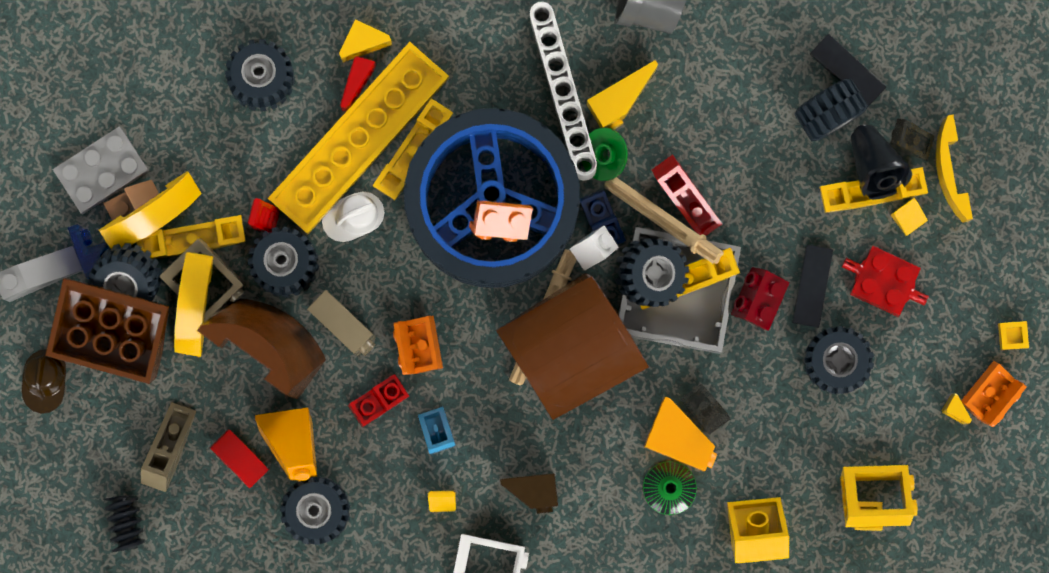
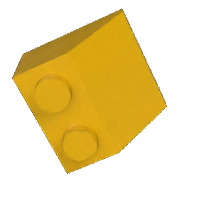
M781 497L727 502L735 564L789 558V533Z

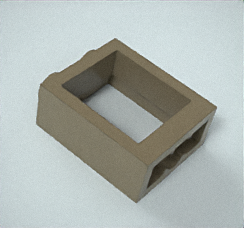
M199 238L159 277L179 295L180 284L174 278L183 270L186 253L200 254L202 252L204 255L213 256V264L233 286L210 309L205 311L204 322L224 310L222 306L229 299L235 302L244 293L241 287L246 283Z
M327 290L307 309L357 357L361 353L366 356L376 345L373 342L376 337Z

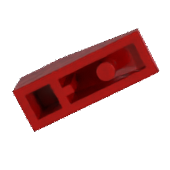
M671 155L651 170L658 183L696 233L707 236L722 225L720 219L674 155Z

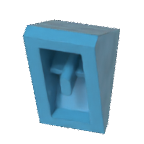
M443 407L418 415L429 454L456 446Z

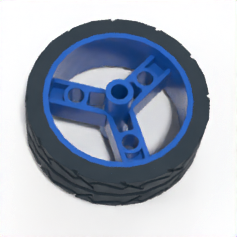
M476 109L459 114L456 117L454 116L437 126L421 143L413 156L404 184V209L412 235L423 254L440 271L461 283L482 288L509 287L526 282L547 270L562 254L572 237L580 207V182L574 162L562 141L537 120L526 114L507 109ZM497 139H507L521 144L534 152L542 160L554 180L557 191V208L504 188ZM471 143L478 192L433 226L428 213V194L431 181L438 167L449 154L460 146ZM482 154H491L494 157V161L490 165L481 164L479 158ZM493 171L496 173L497 181L489 180L482 184V173ZM490 196L498 197L494 202L506 203L507 197L522 205H530L537 211L538 215L530 221L529 229L545 235L537 245L526 253L509 260L481 261L464 256L453 249L473 233L469 228V222L474 220L467 211L477 201H487L486 199ZM457 218H465L468 221V226L464 230L455 229L453 226L454 221Z

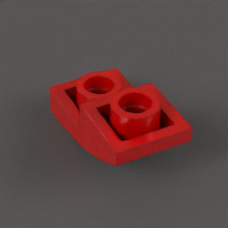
M394 374L351 402L348 407L363 428L407 399L409 395Z
M229 429L209 447L248 488H251L269 470Z

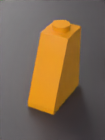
M664 397L644 447L701 471H705L707 467L712 468L717 453L713 452L715 445L670 398Z
M309 408L255 415L261 436L290 480L305 481L310 477H317L313 423Z

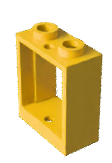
M908 465L843 467L840 480L845 527L911 525L913 516H917L916 499L912 500L911 491H914V476L909 475ZM900 480L903 509L859 510L856 481Z

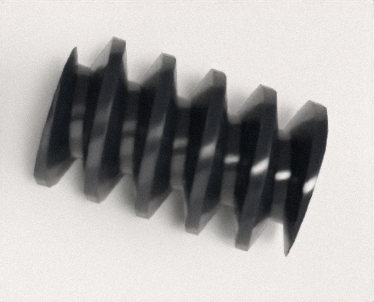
M123 495L103 499L112 502V504L105 507V511L114 513L106 518L108 522L115 523L114 526L108 529V532L117 534V536L110 539V543L119 545L111 550V552L135 549L145 543V539L137 538V535L144 531L143 528L135 527L137 523L142 521V518L133 516L134 513L140 511V507L132 506V503L139 499L138 496Z

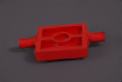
M872 246L866 259L861 264L847 257L842 264V268L856 273L855 283L850 295L896 317L900 316L905 303L910 299L923 306L927 302L928 295L914 290L915 281L921 268L884 250Z

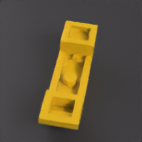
M431 98L390 163L385 166L374 182L373 187L391 199L396 200L404 190L409 164L417 149L437 126L452 117L453 112Z
M948 115L943 119L937 137L936 167L939 183L946 201L963 223L972 220L973 217L968 193L957 194L948 145L956 143L958 137L954 115Z
M923 167L911 169L912 178L905 187L901 184L895 188L896 194L883 199L872 200L869 199L868 195L865 194L864 196L860 190L859 180L820 186L824 211L829 213L927 194L928 190Z
M186 171L165 185L166 190L127 216L122 217L120 215L98 231L109 248L112 249L117 244H120L121 248L125 243H131L132 245L157 231L187 209L202 194L190 173Z
M238 215L179 228L159 229L138 241L137 245L142 247L141 251L146 252L148 250L152 253L150 255L151 259L182 255L199 238L211 249L246 242L242 216Z
M732 249L723 250L724 253L717 264H712L704 258L685 265L689 266V272L685 273V278H689L688 284H683L682 286L685 289L683 294H676L677 297L739 274L740 271ZM640 305L642 310L649 308V306Z
M187 252L185 255L175 320L174 350L176 353L202 356L204 336L197 332V329L204 323L213 256Z

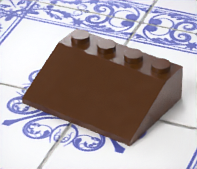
M63 278L45 356L150 384L157 378L161 362L169 306Z

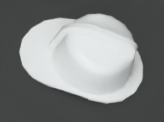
M358 192L344 197L322 219L323 230L328 237L335 241L346 242L354 240L379 227L384 217L383 204L378 197L368 192Z

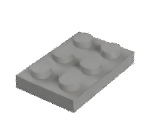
M120 126L52 169L81 214L91 210L149 172V169Z

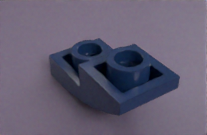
M603 189L580 199V204L592 232L605 226L616 244L626 241Z

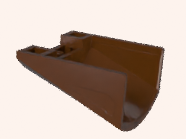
M587 273L579 276L496 329L497 334L552 420L649 368L616 311L594 278Z
M240 298L197 329V332L220 348H223L228 340L270 369L264 380L285 395L295 399L301 396L326 361L315 339L297 320L276 307L254 300Z

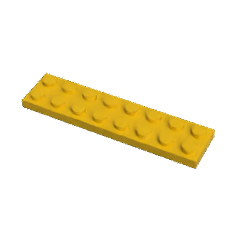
M409 42L268 199L304 232L309 234L446 83L449 76Z

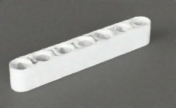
M538 2L531 7L530 22L565 146L574 162L578 179L583 181L589 180L596 173V158L554 11L548 3ZM539 12H545L549 15V18L546 21L540 22L535 19V15ZM550 36L556 40V43L552 46L542 44V40L545 37ZM554 61H558L563 64V68L559 71H552L549 65ZM560 86H566L570 89V93L567 96H559L556 93V89ZM567 111H573L578 117L576 120L569 122L563 118V114ZM574 136H581L585 142L582 146L575 147L570 143V140ZM581 161H588L591 163L592 168L588 172H582L577 168V165Z

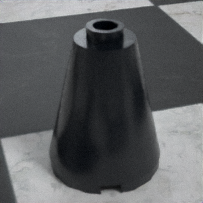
M860 125L854 130L851 135V143L862 194L864 196L865 194L868 195L869 199L872 200L883 199L896 194L895 188L901 184L905 187L912 178V171L909 165L874 126Z

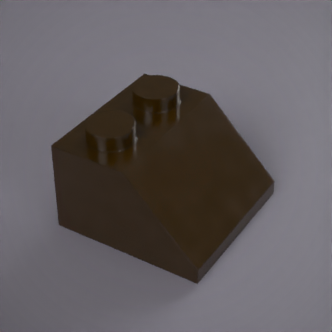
M555 473L500 479L501 485L530 509H536L537 514L553 512V507L558 506Z

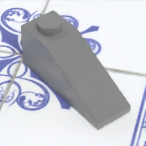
M71 246L1 271L0 294L2 299L12 302L63 280V278L84 271L74 247Z

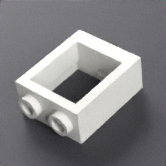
M461 534L453 573H465L471 543L517 552L513 573H520L521 568L526 569L529 553L524 552L525 546Z

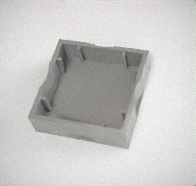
M635 227L632 242L640 241V239L669 241L673 243V246L681 249L679 255H685L687 261L684 262V266L704 259L698 253L693 254L691 248L670 233ZM709 241L722 251L731 248L738 265L741 247ZM736 275L680 296L675 302H669V305L664 307H649L642 310L641 306L637 305L636 302H630L626 299L628 295H622L618 316L632 338L720 354L722 353L728 322L730 294L735 284Z

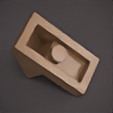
M149 180L124 188V193L103 204L113 221L120 215L122 217L127 216L157 196L159 192L153 180Z

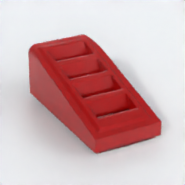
M358 56L354 57L340 103L342 111L346 112L356 101L375 70L376 63L374 61Z
M255 198L248 223L254 230L271 233L272 228H275L277 225L280 210L261 199Z

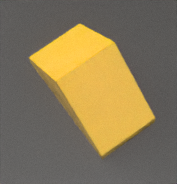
M355 19L339 54L342 62L354 59L356 56L360 57L391 46L392 42L388 34Z

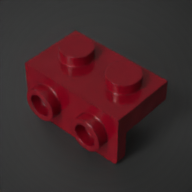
M752 267L745 277L739 296L734 302L731 315L769 331L790 282L767 270Z

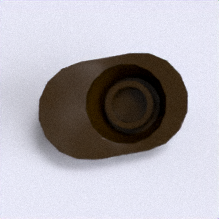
M47 349L33 353L26 360L23 370V400L28 408L40 414L50 413L57 409L62 403L65 392L66 364L63 360L45 356Z

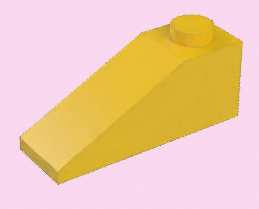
M656 60L587 100L586 105L600 128L615 130L624 124L622 119L627 116L658 66Z

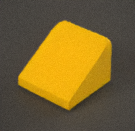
M915 198L891 214V217L905 236L928 221Z
M956 393L951 394L942 409V413L963 425L970 424L972 419Z
M429 491L428 502L430 512L455 511L456 492Z

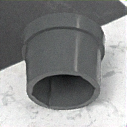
M618 0L614 23L627 27L636 25L671 34L681 17L686 0Z

